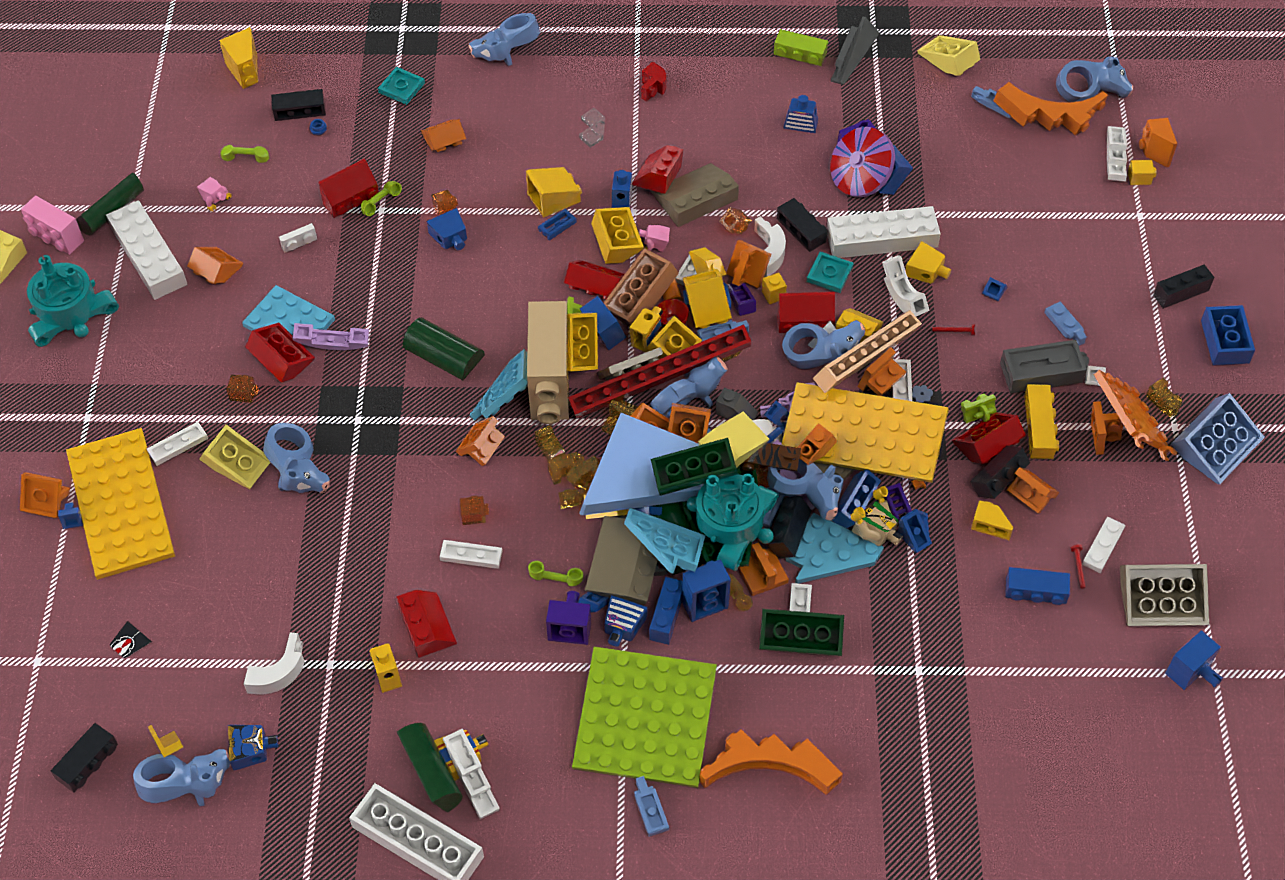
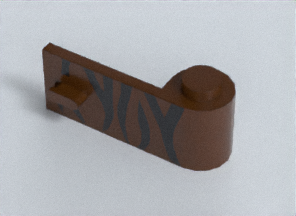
M766 443L740 466L745 471H754L760 465L797 472L801 448Z

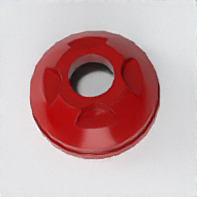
M667 299L660 302L657 306L663 310L661 315V326L663 327L668 323L667 318L675 316L683 324L688 320L689 309L681 300Z

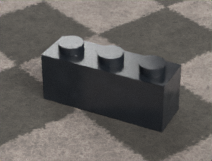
M323 89L271 95L275 121L326 115Z
M793 198L777 207L776 219L809 252L826 243L828 233L826 227L821 225L815 216L805 209L802 203Z
M1204 264L1158 282L1153 296L1164 309L1209 291L1215 277Z
M1006 446L970 482L978 497L995 499L1017 477L1015 474L1019 467L1026 468L1031 462L1022 447Z
M801 496L785 497L772 528L774 537L767 545L778 559L796 556L812 511Z
M94 723L50 771L58 782L75 793L78 788L84 786L87 778L100 768L106 757L114 753L118 743L112 734Z

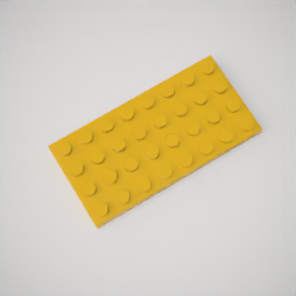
M797 382L782 445L797 448L819 423L834 435L837 442L825 456L815 462L862 471L867 469L873 473L932 483L949 409L944 406L834 388L824 393L819 386Z
M142 428L66 449L97 580L175 557Z

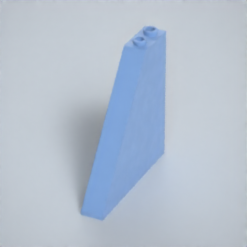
M620 413L579 514L590 515L687 501L692 496L697 497L703 484L660 496L651 459L699 446V444Z

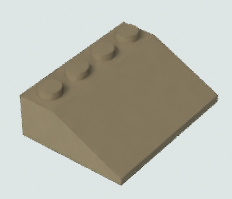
M710 163L674 179L665 194L652 190L651 193L676 226L680 227L738 200L739 186L730 174Z
M604 516L585 591L609 598L613 595L644 606L648 601L658 559L624 524L625 518Z
M1207 564L1120 565L1121 591L1127 626L1209 625Z

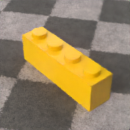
M1027 384L1024 396L1030 458L1054 459L1055 452L1059 451V440H1056L1055 437L1058 427L1057 424H1054L1056 409L1052 407L1054 392H1051L1050 385Z

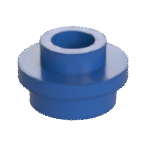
M314 119L310 124L312 134L321 135L327 130V125L322 119Z

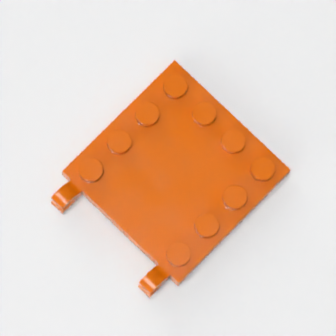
M1101 370L1093 374L1126 430L1133 436L1137 447L1143 449V441L1157 448L1161 458L1165 461H1169L1167 458L1169 451L1173 455H1177V451L1168 446L1166 435L1157 428L1158 422L1153 416L1149 415L1148 406L1145 402H1141L1139 398L1140 393L1134 386L1130 387L1126 382L1123 383L1119 378H1114L1110 373L1106 374Z

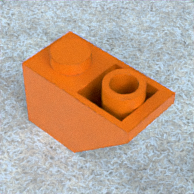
M818 423L797 447L801 448L800 459L809 465L822 458L837 442L836 438Z

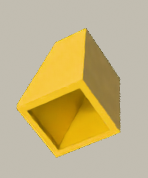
M249 27L219 40L225 64L241 87L244 89L258 83L257 51L251 28Z
M564 167L526 170L527 194L543 218L581 202L580 194H582V190L578 184H575L572 174L568 173Z
M718 268L682 278L696 328L704 329L710 327V324L716 322L723 324L728 322V319H732L722 276Z

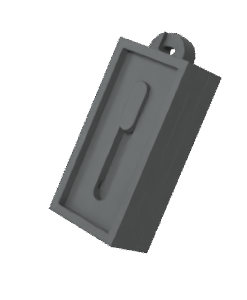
M1076 340L1003 350L1000 361L1010 393L1026 391L1027 384L1057 387L1083 383L1089 364L1087 354L1080 352Z

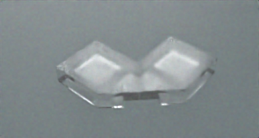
M593 108L581 116V120L589 128L579 134V138L590 148L604 139L605 116Z

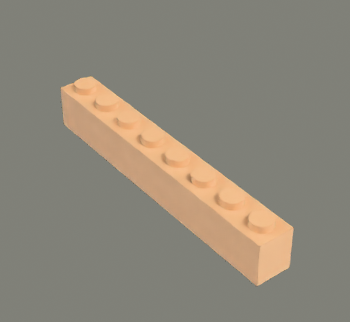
M909 310L826 365L813 380L824 393L828 392L884 354L890 347L893 348L909 337L922 323Z

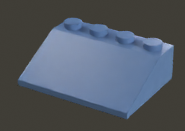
M1228 393L1215 398L1171 445L1185 461L1215 483L1221 484L1265 436L1233 396Z

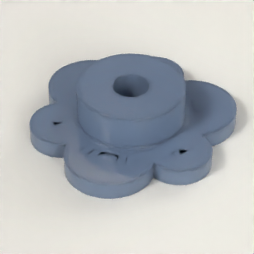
M926 385L921 387L914 386L912 390V398L919 403L929 402L933 395V391L927 389Z

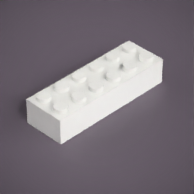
M139 200L106 214L111 230L154 300L188 285L182 268Z
M933 206L828 217L826 228L831 254L838 258L916 250L921 241L933 248H937L941 235Z
M374 783L349 817L354 829L438 880H469L484 858L481 846Z

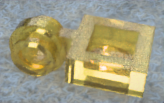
M590 485L583 486L580 492H578V489H566L563 492H559L560 508L564 509L580 505V501L584 500V495H587Z
M730 574L729 596H732L733 599L737 598L736 606L739 610H750L753 605L752 599L745 595L742 585Z

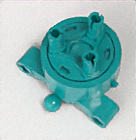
M43 255L45 260L42 257L39 258L38 261L42 269L31 278L27 287V296L32 305L29 311L40 319V321L33 323L28 329L30 336L37 346H46L57 333L65 329H74V334L77 337H85L89 332L87 325H85L89 320L88 318L97 314H113L118 310L119 304L109 290L95 294L93 287L96 283L94 279L90 281L88 274L80 266L72 263L52 264L49 255Z
M738 474L720 480L717 476L710 475L706 483L700 488L697 497L692 496L687 500V508L690 511L696 512L697 526L702 533L709 537L712 542L717 541L724 544L717 560L721 559L724 567L736 571L750 542L758 538L761 543L768 544L773 540V532L768 528L762 529L765 515L774 507L777 501L778 493L761 485L758 486L751 474Z

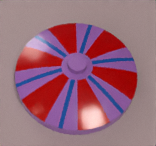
M860 127L848 132L836 145L830 163L831 176L837 188L853 197H867L879 191L889 180L894 168L895 151L893 144L886 134L872 127Z

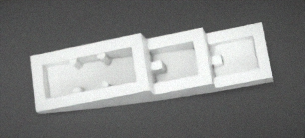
M1108 126L1107 128L1108 180L1126 181L1127 138L1126 130L1123 127Z
M463 729L443 737L454 767L479 819L481 820L499 811L500 807L490 790L491 786L481 769L482 765Z

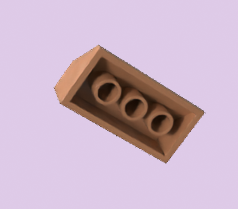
M644 248L605 300L604 304L615 318L630 327L643 309H653L679 272L670 261Z

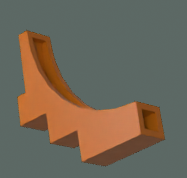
M1008 82L997 91L993 101L1023 127L1028 123L1031 124L1036 119L1048 131L1054 127L1058 128L1062 124L1076 136L1081 131L1085 132L1090 126L1089 121L1097 110L1101 111L1105 107L1108 95L1102 91L1096 96L1083 101L1071 103L1053 102L1031 96Z
M740 729L737 733L733 732L726 738L725 751L717 756L716 761L711 765H705L701 769L700 783L706 788L718 779L735 772L748 769H772L798 776L813 784L822 793L827 795L841 783L843 773L808 738L802 743L800 741L797 742L790 750L775 734L769 738L765 737L757 745Z

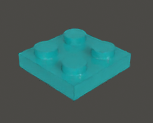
M395 67L378 87V93L407 105L425 84V78Z
M820 251L807 276L806 282L841 293L854 263Z

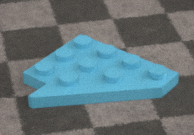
M275 285L242 324L243 327L252 331L279 322L293 336L294 323L312 324L313 329L327 330L335 321V317L331 313Z
M525 349L509 361L470 413L474 420L481 415L485 418L495 415L499 411L500 406L504 403H509L518 391L522 392L526 389L528 382L527 351Z
M629 508L624 524L670 573H674L676 565L684 570L696 571L705 535Z
M813 513L807 522L796 556L786 558V561L801 568L795 580V583L799 584L874 566L882 554L884 546H877L870 541L864 540L851 530Z

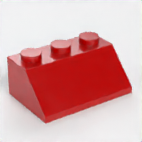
M666 145L650 154L634 178L632 185L665 194L682 166L683 149Z
M365 159L318 182L323 205L333 218L358 207L364 200L368 201L379 192L378 184Z
M583 260L569 262L564 283L574 290L584 289L586 290L585 293L590 295H603L602 298L606 300L625 273Z
M835 292L779 293L777 313L779 333H787L793 326L801 323H812L824 328L831 321L833 326H835Z
M279 322L252 330L245 346L281 383L294 379L315 359L302 344L293 341V336Z
M995 412L990 415L989 421L984 422L982 420L952 441L971 462L986 464L1006 446L1019 443L1020 439L1026 436L1018 415Z
M413 590L396 596L400 612L418 658L457 644L437 592Z

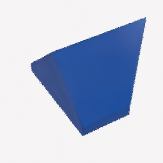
M914 509L900 518L897 532L903 535L902 539L915 553L932 544L929 536L928 513Z

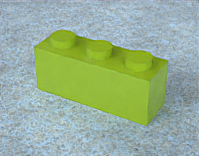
M780 29L774 43V55L822 66L827 54L828 40Z

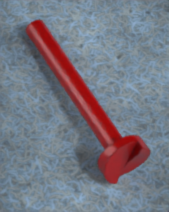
M971 324V327H932V331L971 332V335H975V324Z
M1076 544L1070 548L1072 552H1075L1080 588L1084 589L1085 581L1080 551L1083 550L1082 544Z

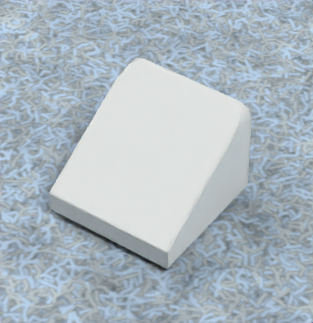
M1088 366L1085 374V384L1100 386L1093 374L1098 370L1105 373L1106 368Z

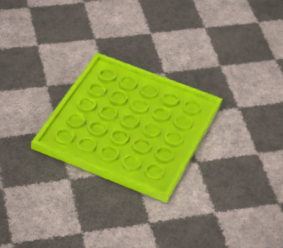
M594 647L572 769L635 779L644 776L645 780L698 788L717 664Z

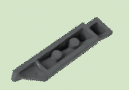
M862 17L859 27L851 26L836 60V69L831 82L844 85L878 37V30L866 17Z

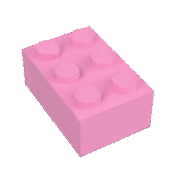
M35 195L21 208L24 216L23 219L28 225L30 234L40 237L47 244L54 245L60 252L64 251L70 255L84 242L76 218Z

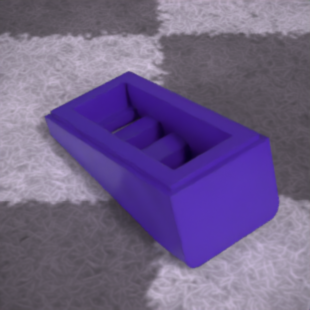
M732 283L727 284L730 297L740 316L756 312V300L745 283L739 286Z
M898 483L886 487L888 495L884 499L887 500L892 515L900 521L898 515L905 512L908 514L912 509L901 484ZM895 493L896 496L891 498L890 495ZM893 501H900L899 503L893 504ZM903 506L904 509L896 511L895 508Z

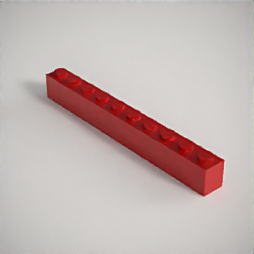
M743 324L568 397L569 402L578 419L686 374L715 357L722 359L751 347V339Z

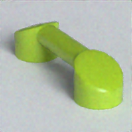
M227 145L220 153L224 161L233 160L235 154L255 155V159L259 163L269 160L268 151L261 146L243 148Z
M395 181L387 182L380 192L368 201L364 200L362 202V213L366 216L374 215L376 212L375 204L387 194L398 196L402 190L401 184Z
M532 561L528 565L529 575L535 580H542L544 578L566 582L569 586H577L583 580V571L579 568H571L566 575L544 571V564L540 561Z

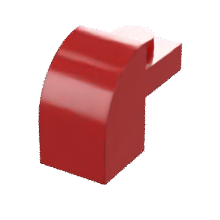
M653 61L642 70V83L644 85L641 87V99L647 102L657 92L663 95L666 91V71Z

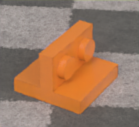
M738 240L726 274L734 277L732 284L739 286L743 283H748L759 288L772 254L742 240Z
M890 347L865 370L857 387L862 391L869 387L878 396H882L906 374V371L893 360L896 351Z
M1101 401L1093 402L1091 414V429L1096 455L1104 454L1105 441L1121 440L1123 423L1117 413L1103 414Z
M492 416L475 423L455 452L460 456L469 454L481 466L486 465L505 437L495 428L499 421Z
M1021 467L1015 472L1017 477L1007 489L1039 514L1051 498L1055 499L1060 493L1029 469Z
M27 472L21 474L20 511L58 518L61 501L70 495V488L62 486L61 479Z
M759 542L751 546L749 566L738 567L751 596L785 585L789 581L777 556L770 548L762 549Z

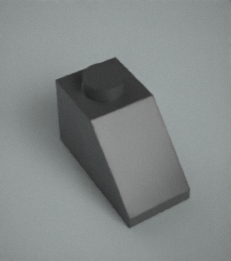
M724 387L716 401V414L726 419H731L744 411L751 420H755L758 411L742 394Z

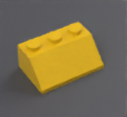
M629 207L595 209L591 224L605 264L623 263L643 250L644 246Z
M568 313V371L598 369L597 313Z

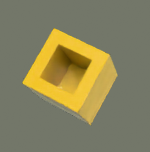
M1131 160L1128 169L1130 185L1152 184L1153 178L1156 177L1157 173L1152 160Z
M779 272L762 278L761 291L769 305L778 302L779 293H786L787 285Z

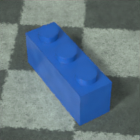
M867 469L854 475L837 504V515L832 521L846 529L855 525L856 522L851 519V514L858 507L866 508L881 480Z
M1009 567L1006 575L1005 598L1031 600L1036 603L1050 602L1055 605L1067 603L1070 595V573Z
M665 577L649 628V640L669 645L682 604V580Z

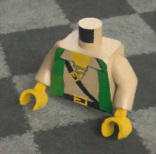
M885 486L873 492V497L879 500V502L875 501L866 511L862 507H858L851 514V519L856 522L852 532L877 546H881L886 540L898 545L903 535L895 531L899 521L892 515L888 502L884 499L888 495V490Z

